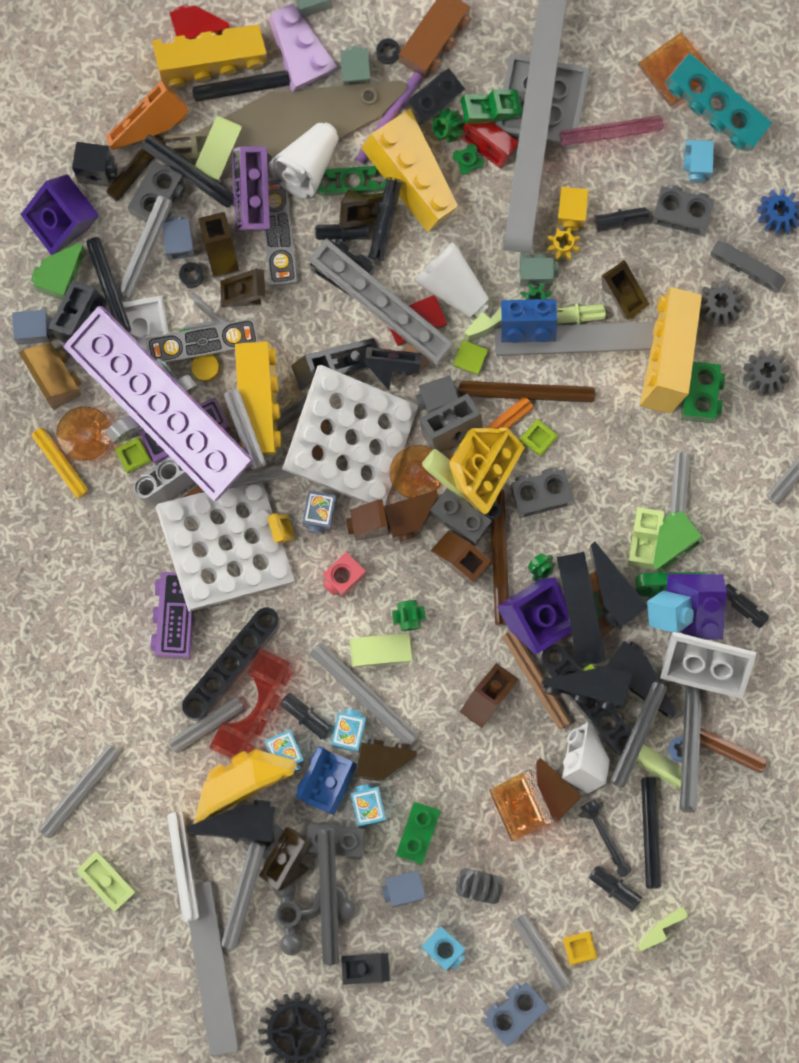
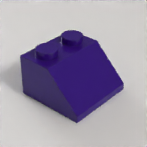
M68 174L45 181L20 214L51 255L56 254L88 231L100 216Z
M667 574L666 591L689 596L692 601L693 623L680 632L704 640H723L727 595L724 575Z
M555 577L539 579L497 606L509 630L534 654H539L571 633L565 596Z

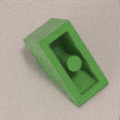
M77 243L43 259L40 267L36 266L32 274L31 282H33L35 290L63 300L71 282L75 281L84 257L85 250L83 245Z
M683 510L679 513L676 511L670 513L663 519L664 524L659 527L653 563L658 573H663L705 542Z

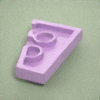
M293 3L271 13L269 21L277 46L281 48L283 54V65L285 71L289 73L292 92L336 71V64Z

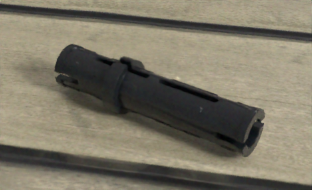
M386 177L383 197L378 202L380 209L368 253L369 258L374 260L379 258V261H385L395 212H398L400 207L398 199L403 181L397 178L392 180V177Z

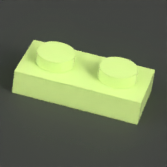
M98 851L76 870L114 912L118 911L136 894Z

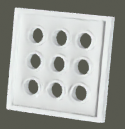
M319 365L311 383L282 470L366 504L383 499V505L385 506L418 405L328 367ZM332 394H337L341 399V405L338 409L332 408L329 403ZM357 404H361L365 409V415L362 419H358L354 415V407ZM381 414H385L389 419V426L386 429H382L378 424V418ZM324 419L328 420L332 425V431L329 435H325L321 431L320 426ZM349 429L356 434V442L353 445L348 444L345 440V434ZM373 439L377 440L381 447L377 455L372 454L369 449L370 442ZM316 445L320 446L323 450V457L320 461L312 457V449ZM340 455L344 456L348 462L347 468L344 471L339 470L336 465V460ZM364 465L370 467L372 471V476L368 481L361 477V469Z
M263 482L229 488L218 501H213L205 492L156 505V511L189 612L286 586L295 581L283 543H275L267 519V516L273 513ZM236 506H246L249 510V517L242 518L238 516ZM215 511L221 513L224 518L223 524H214L210 519V513ZM187 518L194 519L198 524V529L196 531L187 530L184 526V520ZM246 531L256 533L258 537L257 543H248L244 538V533ZM219 538H228L232 543V549L229 551L222 550L218 544ZM193 545H202L206 549V556L202 558L195 556L192 551ZM254 557H261L265 560L266 568L264 570H258L254 567ZM231 563L236 564L240 568V576L233 577L229 575L227 565ZM204 570L212 572L215 578L214 583L207 584L203 582L201 572Z

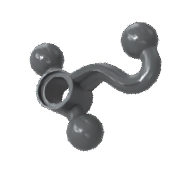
M293 882L281 891L273 888L274 893L281 901V905L278 906L275 913L276 925L284 930V936L280 941V948L284 954L289 956L297 955L302 949V940L295 932V928L300 920H309L321 913L320 888L315 895L313 905L310 908L300 909L297 904L292 902L291 897L296 891V886ZM336 884L338 919L341 921L350 920L355 914V906L349 900L345 889ZM283 910L293 911L296 919L291 923L284 922L280 917V913Z

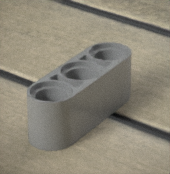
M169 456L136 480L133 490L145 504L156 508L157 504L167 502L195 481Z

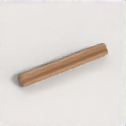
M511 631L504 634L503 640L557 728L563 729L571 723V719L556 696L544 693L545 688L540 687L541 681L546 678L525 644Z

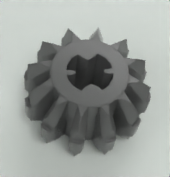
M713 281L711 289L706 286L702 288V305L700 306L699 313H706L703 318L704 322H708L710 318H713V327L718 326L719 320H722V324L725 327L729 326V319L736 322L739 318L736 312H742L744 306L739 304L743 299V295H734L737 291L735 285L730 290L727 289V281H723L721 287L718 286L716 281ZM716 299H718V302H720V299L726 302L724 308L722 305L720 308L715 306Z
M764 350L759 351L758 357L753 354L750 355V363H746L743 367L748 372L743 376V380H752L748 389L753 390L756 386L759 387L757 392L759 396H762L764 389H767L769 396L774 395V388L781 392L784 389L782 383H787L790 379L788 375L784 374L789 371V365H781L785 357L780 356L776 360L774 358V350H771L768 357ZM763 368H768L767 371H772L770 378H766V374L761 375Z
M464 868L460 870L459 877H457L456 893L460 897L497 904L503 894L504 880L501 876Z

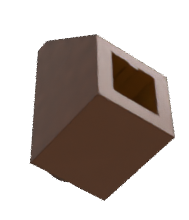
M450 530L431 549L434 555L472 587L491 567L490 559L470 542Z

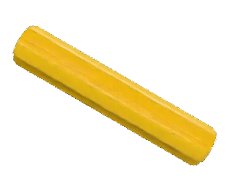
M41 427L34 431L32 438L74 496L79 499L86 495L88 488L46 430Z

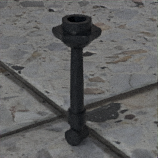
M593 799L580 806L582 812L578 816L593 820L612 856L611 859L614 865L618 867V875L625 877L631 872V867L625 864V859L621 852L619 853L599 818L601 809L604 806L603 802L597 804L596 800Z

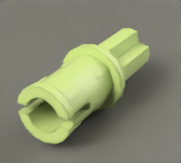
M576 303L575 306L557 308V325L577 323V325H580V322L603 320L606 317L603 304L578 306V303Z

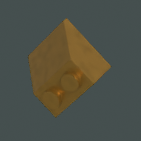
M50 342L19 352L52 410L81 394L78 386L82 385L74 370L68 372L64 365L68 362V359L60 347L55 350Z

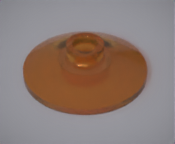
M86 406L77 407L68 411L61 418L57 426V441L61 450L70 458L78 461L93 460L107 450L111 440L105 432L111 425L106 416L99 410ZM83 431L90 432V438L82 440L80 434Z
M412 445L402 449L395 455L390 465L389 477L392 486L399 494L406 498H412L438 489L441 482L422 466V462L433 449L424 445ZM414 465L419 466V471L416 474L410 472L411 467Z

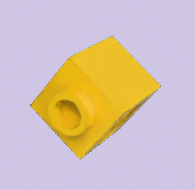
M561 187L557 225H562L564 230L570 227L571 231H577L579 227L584 228L588 189Z

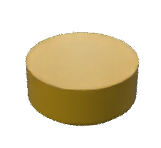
M212 355L194 358L191 370L197 380L209 382L218 375L219 364Z

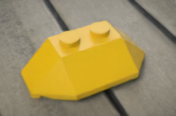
M507 427L499 429H470L449 462L456 489L476 510L483 514L488 513L525 446Z
M255 749L248 754L246 751L237 754L231 759L232 762L224 767L222 764L213 767L208 771V776L203 784L194 820L195 823L214 817L293 775L297 766L296 762L289 758Z

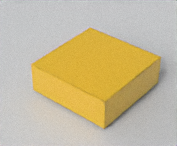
M274 513L267 516L275 543H289L296 540L288 514Z
M590 931L562 938L569 966L597 959Z

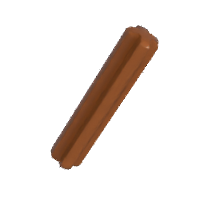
M700 728L701 746L758 773L764 771L767 765L765 758Z

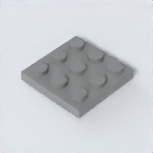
M510 53L503 89L518 91L523 113L531 57ZM557 63L546 143L575 147L590 68ZM522 115L512 119L497 121L496 125L508 135L519 137Z

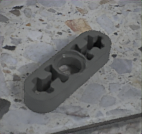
M717 241L710 252L714 259L737 272L741 270L749 275V279L774 293H779L786 281L777 271L725 242Z

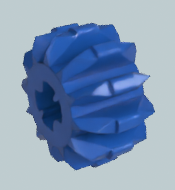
M784 188L780 190L779 195L774 190H771L769 197L762 196L760 200L762 205L758 206L756 210L757 213L761 214L758 222H767L764 228L765 232L774 227V234L776 236L780 234L781 228L784 233L790 234L791 227L798 228L799 201L793 202L796 196L795 193H791L789 197L785 196L786 191ZM777 208H782L783 216L778 215Z

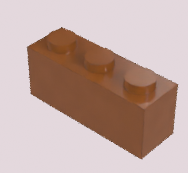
M435 0L400 51L399 63L414 72H418L425 79L430 73L434 75L441 66L442 60L440 58L445 51L449 53L453 49L457 41L454 37L458 31H465L472 19L469 16L470 6L461 0Z

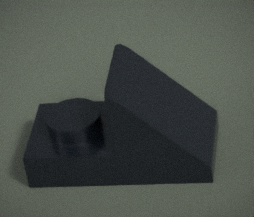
M367 347L365 363L382 384L390 390L392 371L406 376L420 373L421 353Z
M389 953L341 956L343 985L390 982Z

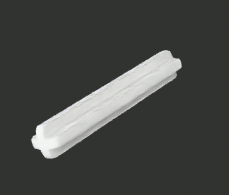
M173 812L168 815V824L182 919L184 922H194L199 919V911L185 817L183 812Z

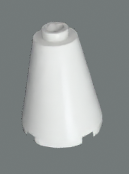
M317 123L270 161L269 170L273 178L277 174L282 180L280 185L293 195L300 198H306L307 195H310V198L313 197L338 142L336 129L328 123Z
M451 242L443 250V253L435 257L414 279L418 285L468 317H471L473 314L478 317L489 307L485 303L489 299L454 242Z

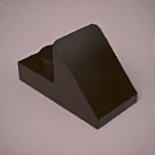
M348 189L341 200L339 227L349 228L376 223L380 209L378 202L382 200L384 192L361 196L354 190Z
M623 260L601 276L603 291L612 296L625 319L629 320L650 305L626 261Z
M253 269L220 280L221 307L261 305V298L265 297L264 270Z
M285 827L259 876L277 891L283 890L308 872L309 868L301 860L311 842L293 828Z

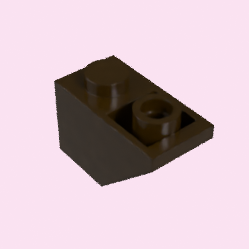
M225 212L198 218L213 278L240 272Z
M368 739L367 743L361 742L356 778L385 782L413 762L417 757V751L412 750V745L396 743L395 747L384 746L385 741Z

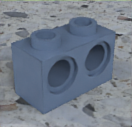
M517 982L505 993L508 999L502 1005L495 1002L484 1013L488 1018L483 1022L506 1047L549 1009L547 1004L526 982L522 986ZM522 994L529 995L533 1000V1006L528 1011H522L517 1006V999ZM500 1014H507L511 1017L512 1025L510 1029L501 1031L497 1028L496 1018Z

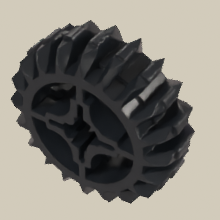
M295 992V1001L290 1002L289 995L284 994L285 1004L281 1005L278 999L273 1000L277 1009L273 1011L271 1008L266 1007L265 1011L271 1017L270 1019L261 1017L260 1022L268 1024L267 1029L262 1028L258 1030L259 1034H267L268 1039L261 1040L260 1045L269 1043L271 1048L265 1051L266 1056L275 1052L277 1055L273 1059V1063H278L281 1058L285 1059L284 1063H290V1061L294 1063H300V1061L310 1063L309 1059L312 1057L316 1063H320L321 1059L317 1053L320 1051L323 1055L327 1056L329 1051L323 1048L324 1044H334L333 1040L326 1039L327 1034L336 1033V1029H327L326 1025L334 1022V1018L324 1019L323 1017L324 1014L328 1013L329 1008L325 1007L319 1011L317 1007L321 1004L320 999H317L313 1005L309 1004L311 1000L310 994H306L304 1002L300 1001L299 992ZM293 1007L291 1023L285 1027H274L278 1016L283 1011ZM302 1007L310 1010L317 1017L320 1027H309L303 1023ZM296 1016H298L300 1028L312 1030L311 1033H305L304 1036L300 1035L301 1039L298 1040V1047H296V1040L293 1034L282 1032V1030H289L290 1027H293V1024L296 1023ZM274 1036L288 1037L292 1042L293 1055L282 1051L278 1047ZM307 1036H320L316 1047L311 1052L301 1056L304 1038Z

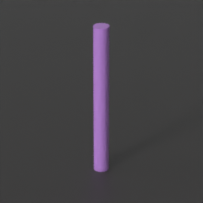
M414 72L406 84V92L391 105L374 131L398 116L403 109L402 104L411 97L422 81L423 76ZM362 149L355 158V160L363 165L368 159Z

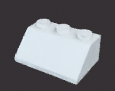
M673 632L664 656L660 679L743 699L757 652Z

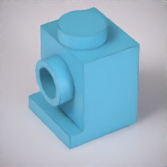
M686 140L684 153L689 154L684 156V170L689 171V182L700 184L711 179L713 173L714 141Z

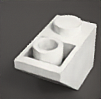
M587 722L573 729L568 736V747L563 762L562 778L588 794L606 784L610 760L593 725Z

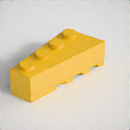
M259 24L225 29L222 32L223 35H217L211 31L203 32L196 39L191 40L185 39V35L176 36L173 38L174 42L162 44L161 39L151 40L161 80L171 89H178L183 87L185 82L195 80L197 83H202L210 80L213 75L231 76L237 73L238 69L247 67L248 70H256L261 68L263 63H267L268 60Z
M408 109L370 134L361 149L385 180L386 177H392V180L397 178L403 181L399 197L428 233L447 220L458 205L411 109Z
M670 287L664 296L661 295L659 297L656 307L659 313L653 329L654 339L640 407L672 413L689 394L702 295Z
M268 341L235 344L237 390L242 397L263 456L278 455V448L282 447L281 431H277V420H280L281 415L276 394L279 392L278 376H276V348Z

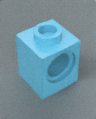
M441 926L421 947L446 971L449 967L455 970L466 958L462 955L466 949ZM443 942L450 943L454 949L453 955L448 959L441 958L437 953V947Z

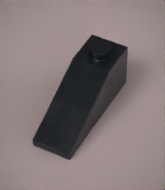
M371 338L301 357L291 365L300 391L310 389L317 366L319 365L347 376L369 369L365 363L367 347L377 348L375 339Z
M594 541L590 545L589 551L602 609L605 612L603 618L612 628L616 626L621 631L644 613L648 606Z
M623 641L606 667L631 673L632 676L628 689L645 701L654 682L660 683L648 658L643 655L644 649L632 641L629 644ZM665 693L658 711L671 720L676 711Z
M254 800L253 805L245 804L187 826L186 833L189 835L273 843L276 808L270 806V801Z

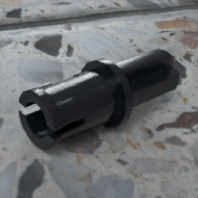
M646 207L625 211L618 209V212L594 215L597 233L617 228L624 230V227L649 222V213Z
M339 224L316 225L315 238L317 240H326L328 238L331 240L341 239L343 243L345 240L353 239L369 240V224L349 228H340Z
M288 693L281 701V707L299 721L298 724L300 726L303 724L318 736L320 740L332 728L331 725L313 711V707L309 708L292 693Z
M597 865L589 875V879L609 894V898L614 897L630 909L631 912L634 911L642 900L641 896L622 883L623 879L619 881L601 866Z

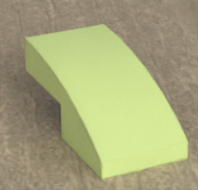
M217 115L195 166L208 176L219 180L242 126Z
M501 307L491 319L482 312L464 332V339L468 342L491 333L495 328L500 327Z
M637 507L628 566L655 570L653 563L659 527L663 524L664 511Z
M409 633L350 639L352 667L378 666L381 664L407 663L412 661Z
M684 907L670 913L657 922L637 946L639 952L667 940L663 928L687 918L688 915Z

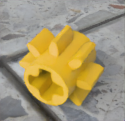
M557 227L555 237H547V241L553 244L547 248V253L554 252L556 254V261H559L560 257H566V260L569 262L572 252L579 253L580 248L574 244L579 241L580 237H573L570 233V227L567 231H560ZM566 240L568 241L567 245H565L564 249L560 248L559 243Z

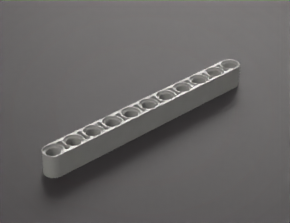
M539 0L503 247V250L531 253L566 0Z

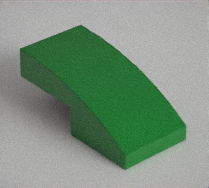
M493 89L489 95L464 94L460 99L465 124L502 121L520 117L523 114L517 90Z

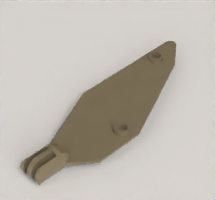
M399 80L299 89L294 92L292 90L275 91L258 98L223 118L242 126L232 150L238 147L266 146L267 172L270 174V161L317 123L332 125L337 131L338 139L380 117L406 92L407 85L404 81ZM366 93H371L374 96V99L371 101H366L364 99V95ZM213 123L195 133L163 135L164 142L191 140V142L172 143L166 146L175 152L192 151V153L179 155L186 160H198ZM232 151L221 174L224 178L233 177Z

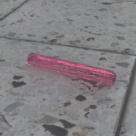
M657 115L562 130L559 133V139L562 146L657 132L664 128L662 117Z

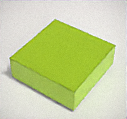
M462 340L453 362V367L478 376L488 349Z
M537 418L519 440L537 456L541 457L558 438V435Z
M140 437L115 448L127 474L152 462Z

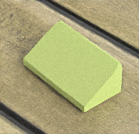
M433 449L422 462V466L454 494L469 503L456 489L449 465L450 460L437 449Z
M643 744L635 764L677 789H681L682 767Z

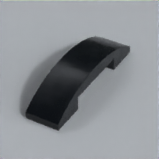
M580 552L557 557L578 666L606 662L585 554Z

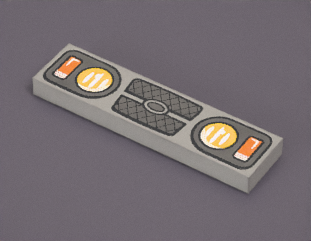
M280 178L268 179L270 229L264 230L270 287L297 284L287 190L280 185L282 181Z
M254 318L146 338L148 353L155 360L161 359L165 363L235 351V344L259 342Z

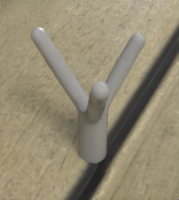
M194 292L190 293V296L194 299V304L213 321L185 325L184 329L192 330L230 322L217 316Z

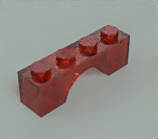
M260 648L248 671L249 676L256 683L258 689L256 706L251 714L241 721L234 723L222 722L209 746L210 750L230 760L243 751H246L247 754L254 751L255 746L251 744L256 735L261 737L268 724V721L264 720L268 711L276 709L281 696L277 695L282 685L287 686L294 672L290 670L291 662Z

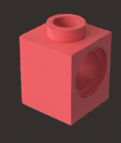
M345 552L322 574L325 580L323 586L331 595L335 596L338 593L343 598L366 576V571ZM342 570L347 571L350 574V579L346 583H338L334 579L335 574Z

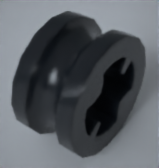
M385 38L377 44L376 56L382 64L390 65L399 59L400 46L394 39ZM385 46H390V49H395L392 52L391 57H386V54H384V56L381 54L382 52H384Z
M188 262L179 269V278L183 286L196 288L203 282V271L197 263ZM189 269H195V273L198 276L196 280L192 278V282L187 281V276L184 274L186 271L190 272Z

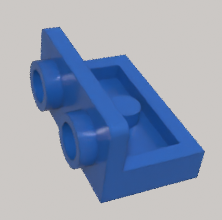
M555 299L501 301V342L556 341L557 307Z
M319 746L316 753L310 758L309 768L304 778L298 784L296 798L310 806L335 815L358 764Z

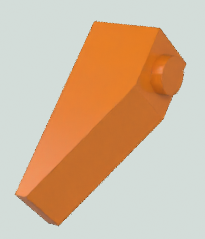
M161 80L106 136L108 145L112 150H116L143 140L149 134L154 136L168 131L175 124H180L186 118L189 109L185 100Z

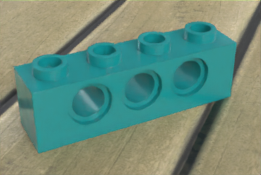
M690 53L682 59L664 82L668 85L667 89L673 96L677 98L682 97L689 103L688 107L692 112L699 116H705L710 121L709 125L719 133L724 132L731 138L729 140L730 143L741 151L743 149L746 151L752 149L773 123ZM691 81H696L701 85V93L697 94L691 90ZM712 98L720 100L722 103L721 111H716L712 108ZM733 116H738L742 119V128H736L732 124Z

